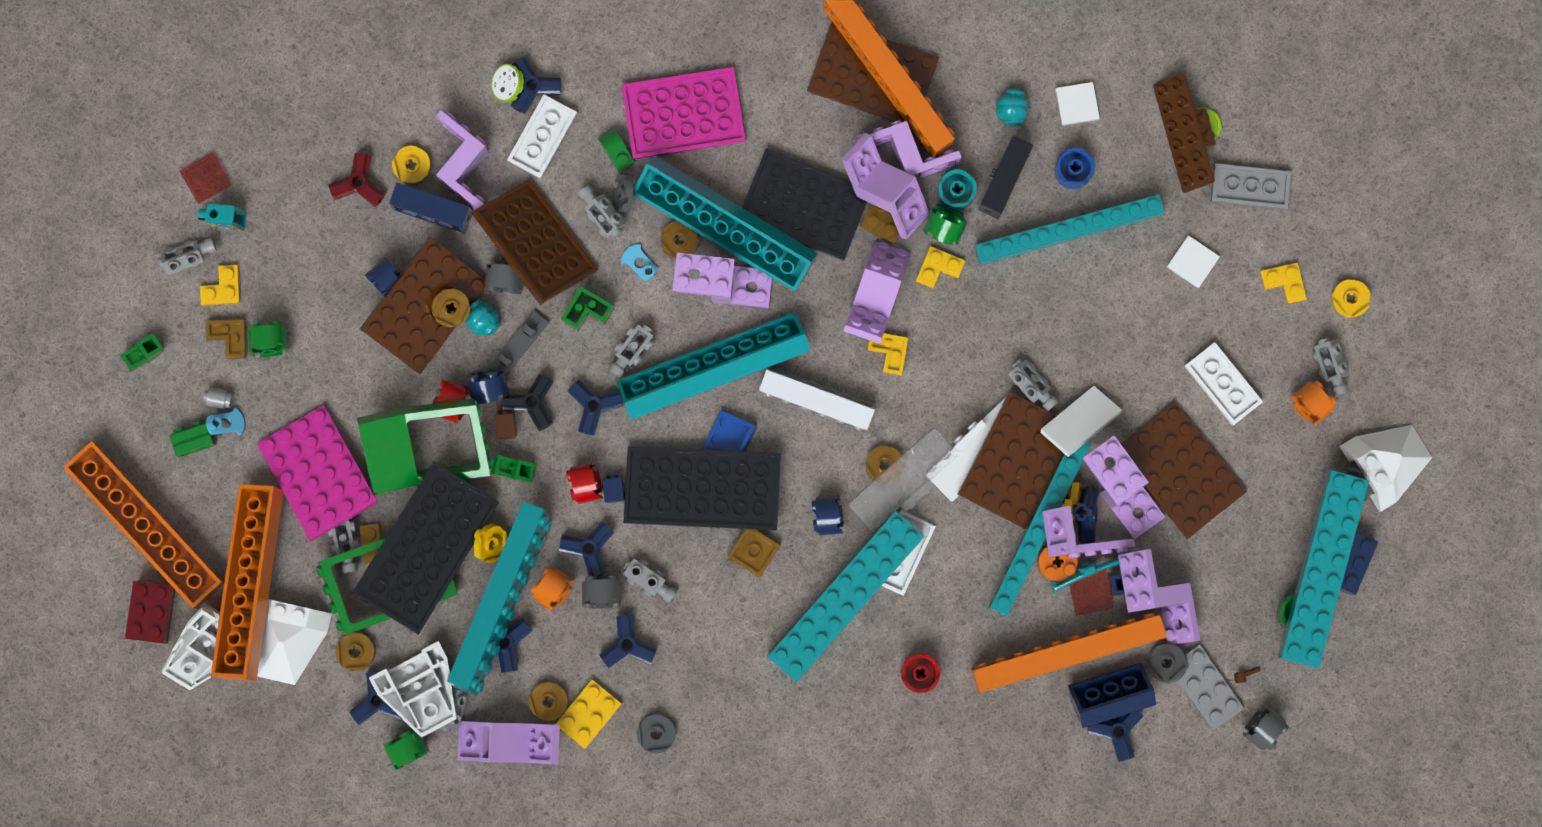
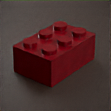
M133 581L125 639L168 644L175 589L171 585Z

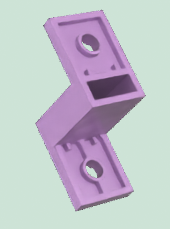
M440 110L436 115L440 124L463 141V143L436 176L442 184L476 210L485 205L486 201L478 194L476 196L472 195L473 192L464 182L488 154L487 145L478 135L472 136L471 130L463 123L459 125L451 113L448 111L444 113Z
M895 121L891 123V127L885 129L884 127H879L869 134L872 136L875 146L890 141L900 170L915 176L916 179L958 165L962 158L959 150L955 152L954 150L944 152L942 157L936 158L932 156L925 159V163H923L907 121ZM865 133L855 136V140H853L852 147L857 143L859 139H861V137Z
M867 133L842 158L856 196L890 212L900 237L907 240L930 214L916 177L881 161L873 138Z
M875 241L844 332L880 344L911 253L902 248H895L887 243Z
M677 253L672 291L711 296V300L714 303L769 309L772 278L756 268L735 266V259ZM690 270H698L700 273L699 277L691 279L688 276ZM750 282H754L757 285V290L753 293L748 292L746 289L747 284Z
M1112 436L1082 458L1105 489L1100 495L1133 540L1165 518L1144 489V486L1149 482L1115 436ZM1107 457L1114 459L1115 465L1113 468L1105 466L1104 460ZM1137 507L1143 510V516L1140 519L1133 516V510Z
M1151 549L1118 555L1128 613L1161 608L1167 644L1175 645L1200 641L1191 584L1185 583L1157 587ZM1137 567L1139 569V575L1136 572ZM1179 620L1182 622V628L1179 626Z
M461 721L458 729L457 760L558 764L560 725Z

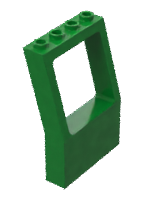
M474 399L403 407L358 417L359 432L374 495L419 485L428 469L416 470L407 422L412 420L468 414L478 461L474 464L444 468L462 479L490 476L489 469H492L490 457L487 458L486 451H489L487 440H483L482 436L485 433L483 422L479 421V416L482 415L480 405H476Z
M385 538L317 562L316 570L318 576L322 577L325 583L322 585L323 591L326 596L329 595L331 603H329L331 613L336 615L338 620L335 622L339 633L342 632L343 635L391 618L381 613L356 623H350L331 566L379 549ZM453 579L440 601L458 595Z

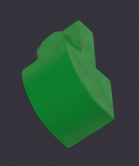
M614 128L597 138L618 172L635 163Z
M153 333L137 342V345L120 354L130 372L145 363L151 362L163 352V347Z
M495 455L491 474L531 482L535 464Z

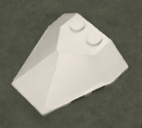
M1413 425L1355 436L1339 446L1349 463L1355 460L1366 480H1369V485L1374 491L1370 497L1379 512L1396 503L1432 459Z
M268 599L257 676L295 685L328 633L332 613Z
M211 606L202 607L187 622L161 671L162 674L188 690L211 678L220 616L219 611Z
M439 641L422 649V653L390 670L384 669L369 677L377 695L421 737L457 719L452 685L447 682L450 675L448 658Z

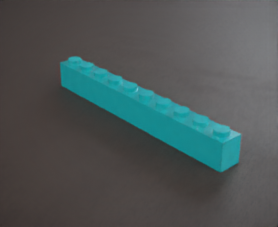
M1158 194L976 244L974 250L978 264L982 266L1160 217L1165 212L1160 195Z
M1087 441L1069 457L1065 454L1063 455L995 593L989 609L1008 616L1046 538L1042 511L1061 507L1091 442Z

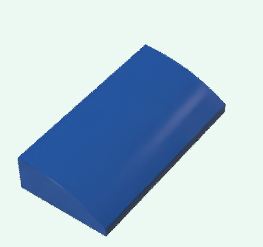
M721 410L702 450L746 452L757 427Z

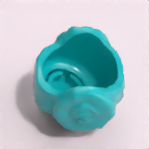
M1008 89L1004 92L1003 96L997 99L996 115L1003 121L1004 125L1019 126L1024 124L1029 106L1024 91Z
M477 299L470 304V314L465 321L467 327L476 335L487 337L494 334L501 326L498 312L493 309L491 304L485 303L481 299Z

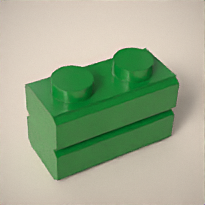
M203 421L192 423V427L185 429V427L174 429V433L169 435L175 455L179 458L216 446L213 435L208 432L206 422L203 423Z

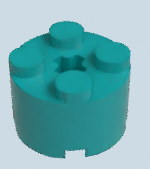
M960 169L947 172L941 178L937 188V196L940 203L952 211H961L970 206L977 192L975 179L966 171ZM954 187H957L958 190H961L959 194H956V192L953 191Z

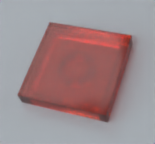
M213 152L180 170L182 177L198 204L232 186Z
M1106 570L1097 572L1069 585L1075 616L1114 608Z

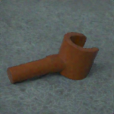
M1256 667L1249 671L1235 673V683L1246 682V676L1259 672L1260 668Z

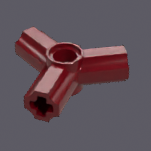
M355 153L350 177L328 184L334 201L358 193L374 207L381 203L386 194L368 180L371 155ZM356 179H363V183L359 187L354 186V181Z

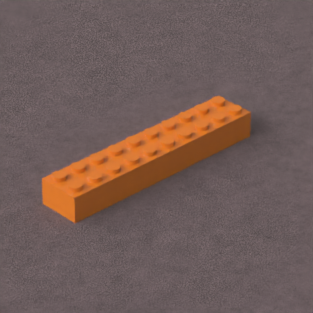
M823 0L822 8L902 118L908 122L910 129L931 157H938L951 148L955 140L954 132L949 126L946 128L942 122L944 119L941 114L932 109L930 99L922 95L919 84L915 80L912 81L908 76L910 75L908 69L904 65L901 66L897 61L899 58L895 51H890L886 46L888 43L882 34L878 35L875 31L876 26L871 19L867 20L864 16L865 11L860 4L856 5L853 0Z
M91 441L63 467L193 609H198L224 585L225 581L96 442Z
M239 484L211 670V676L221 680L257 682L284 495L283 491L275 486Z
M1149 613L1140 616L1141 620L1136 621L1135 618L1122 621V626L1119 627L1117 624L1103 627L1104 631L1099 632L1098 629L1085 632V637L1080 638V635L1066 638L1067 642L1062 643L1061 640L1048 643L1049 647L1043 649V646L1029 649L1030 653L1024 654V651L1011 654L1012 658L1008 660L1005 657L992 660L993 664L987 665V662L974 665L975 669L971 670L977 693L1166 638L1161 616Z

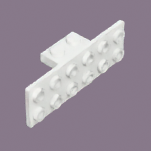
M1005 398L979 423L974 421L967 428L970 432L965 436L961 434L954 441L956 445L926 474V477L951 502L959 496L957 493Z

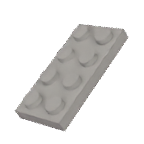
M1214 164L1213 175L1215 182L1212 183L1211 202L1281 210L1288 209L1291 171Z
M1198 645L1186 653L1189 666L1178 682L1213 731L1242 711L1244 707L1201 645Z

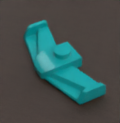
M1119 558L1096 565V562L1091 564L1090 562L1083 563L1079 566L1075 575L1058 584L1051 581L1050 587L1053 593H1057L1068 585L1096 574L1098 571L1120 565Z

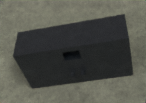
M1012 136L998 168H993L992 170L995 173L994 176H989V179H992L978 211L999 220L1032 150L1033 144Z

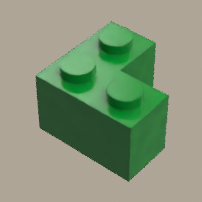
M580 286L561 320L563 323L579 331L588 315L605 325L615 308L614 305Z

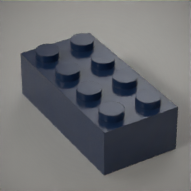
M1142 662L1068 685L1070 700L1082 728L1156 705L1154 688Z

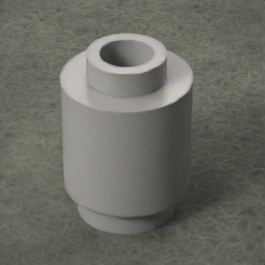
M212 387L208 391L205 390L203 402H206V406L220 409L231 408L233 393H229L228 390Z

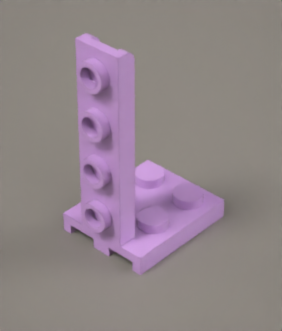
M1071 506L1042 511L1049 557L1069 555V558L1081 557L1080 553H1085V556L1097 555V551H1100L1101 555L1112 553L1114 549H1116L1117 553L1127 552L1129 547L1135 546L1133 539L1076 545Z

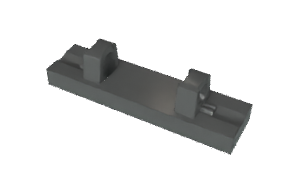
M533 311L486 371H490L489 369L492 367L500 366L506 377L549 322Z

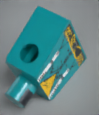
M208 204L207 209H199L198 219L205 221L206 224L212 227L244 231L247 212L236 206ZM234 216H238V221H234Z

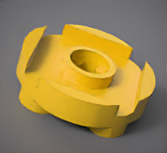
M406 146L401 148L395 155V158H393L392 168L399 180L413 185L424 181L429 176L431 161L427 153L416 146ZM410 160L413 163H417L414 170L406 167V165H409Z
M1344 280L1333 290L1331 295L1332 306L1338 314L1346 318L1358 317L1369 307L1370 291L1364 283L1358 280ZM1347 294L1356 297L1354 298L1355 303L1347 302Z
M488 524L482 529H478L474 535V556L486 563L496 562L508 538L506 531L495 524Z

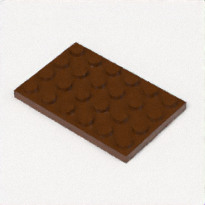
M831 22L807 92L893 122L898 120L904 122L905 120L834 23ZM886 39L888 43L886 46L890 51H895L899 58L897 61L901 66L904 65L910 73L908 76L912 81L915 80L921 87L920 92L923 96H926L939 57Z
M531 179L472 212L473 217L540 305L598 270Z
M428 237L360 327V330L414 371L421 374L455 329V327L441 325L432 315L431 304L435 295L443 289L453 288L464 293L469 304H472L486 288L485 279L434 239ZM451 302L450 305H446L447 313L456 310L454 303Z
M1008 392L957 495L1026 529L1064 455L1059 448L1040 433L1041 429L1053 420L1056 415L1012 392Z
M1175 402L1121 444L1149 482L1144 487L1186 539L1190 538L1247 492Z

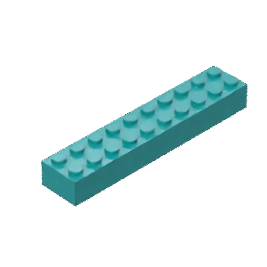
M655 155L647 162L633 190V193L638 198L793 291H796L801 285L818 255L815 251Z
M793 312L619 379L616 383L629 417L633 420L811 350L805 332L796 313Z
M1334 470L1327 472L1278 653V659L1313 669L1320 668L1369 480Z
M523 502L448 677L447 682L458 690L478 696V693H481L484 688L486 674L488 675L492 669L491 662L494 656L496 657L499 653V643L506 636L507 624L514 617L515 605L522 598L523 593L521 591L523 586L529 581L531 567H534L538 557L536 555L539 549H542L544 546V536L552 526V518L543 508Z
M895 511L768 655V658L797 683L925 536Z

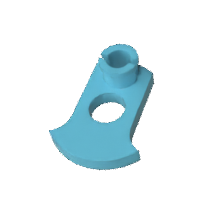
M641 244L632 245L622 255L621 264L629 265L644 281L651 279L658 270V267L642 252ZM637 258L645 260L643 268L635 267L634 262ZM647 269L653 271L650 275H646L645 272Z
M235 407L230 413L207 416L206 427L211 435L235 432L240 436L244 430V418ZM226 418L229 420V428L222 426L221 419Z

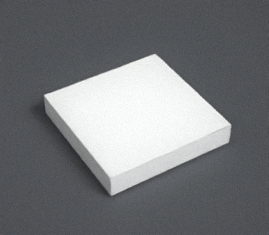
M1093 82L1055 89L1062 126L1100 119Z
M1188 235L1167 268L1199 288L1220 256Z

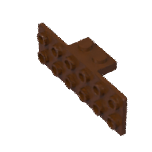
M1185 73L1153 85L1182 192L1188 193L1214 183L1215 178L1206 147L1216 145L1215 136L1211 129L1206 109H1195Z

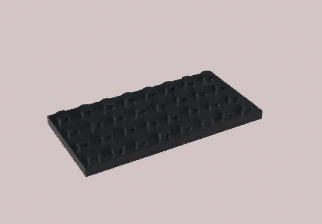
M628 446L623 523L777 531L781 453Z
M433 461L351 594L419 635L474 545L475 532L486 525L499 502Z

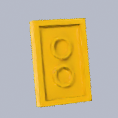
M592 679L555 725H560V729L586 749L622 703Z

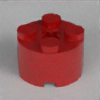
M442 380L439 387L441 392L439 397L436 396L434 398L433 404L465 400L466 395L470 396L468 387L450 380ZM464 414L439 418L458 424V420L461 421Z
M594 462L572 466L570 470L566 471L568 482H571L573 488L570 489L571 498L573 501L576 500L578 504L603 498L602 495H599L603 490L599 472H594L593 469L596 466Z
M916 654L904 661L900 676L902 683L907 689L915 693H925L931 691L938 684L940 669L938 663L931 656ZM917 669H924L923 674L925 675V677L917 678V673L915 671Z

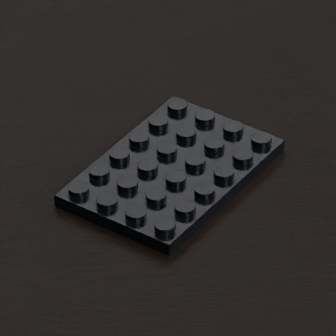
M765 149L742 208L801 244L844 261L867 201L856 196L851 181Z

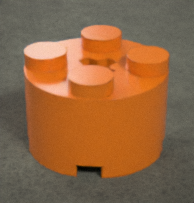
M1318 381L1314 383L1307 382L1290 397V401L1294 400L1295 402L1292 405L1306 422L1311 420L1313 422L1311 425L1313 426L1318 425L1332 413L1336 405L1334 398L1323 391L1324 388Z
M1046 546L1041 550L1037 558L1039 573L1045 579L1054 582H1061L1071 577L1077 568V557L1069 558V555L1049 557L1048 547ZM1056 557L1058 560L1062 561V564L1059 565V568H1057V565H1053V561L1056 560Z
M548 567L542 575L544 578L540 583L537 582L533 586L531 592L534 594V600L551 612L556 611L554 607H560L572 589L569 586L571 583L574 585L575 580L556 567Z

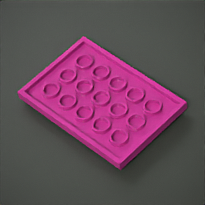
M734 67L621 84L633 160L653 157L654 155L661 156L746 142Z
M324 405L257 443L310 541L315 540L379 503Z

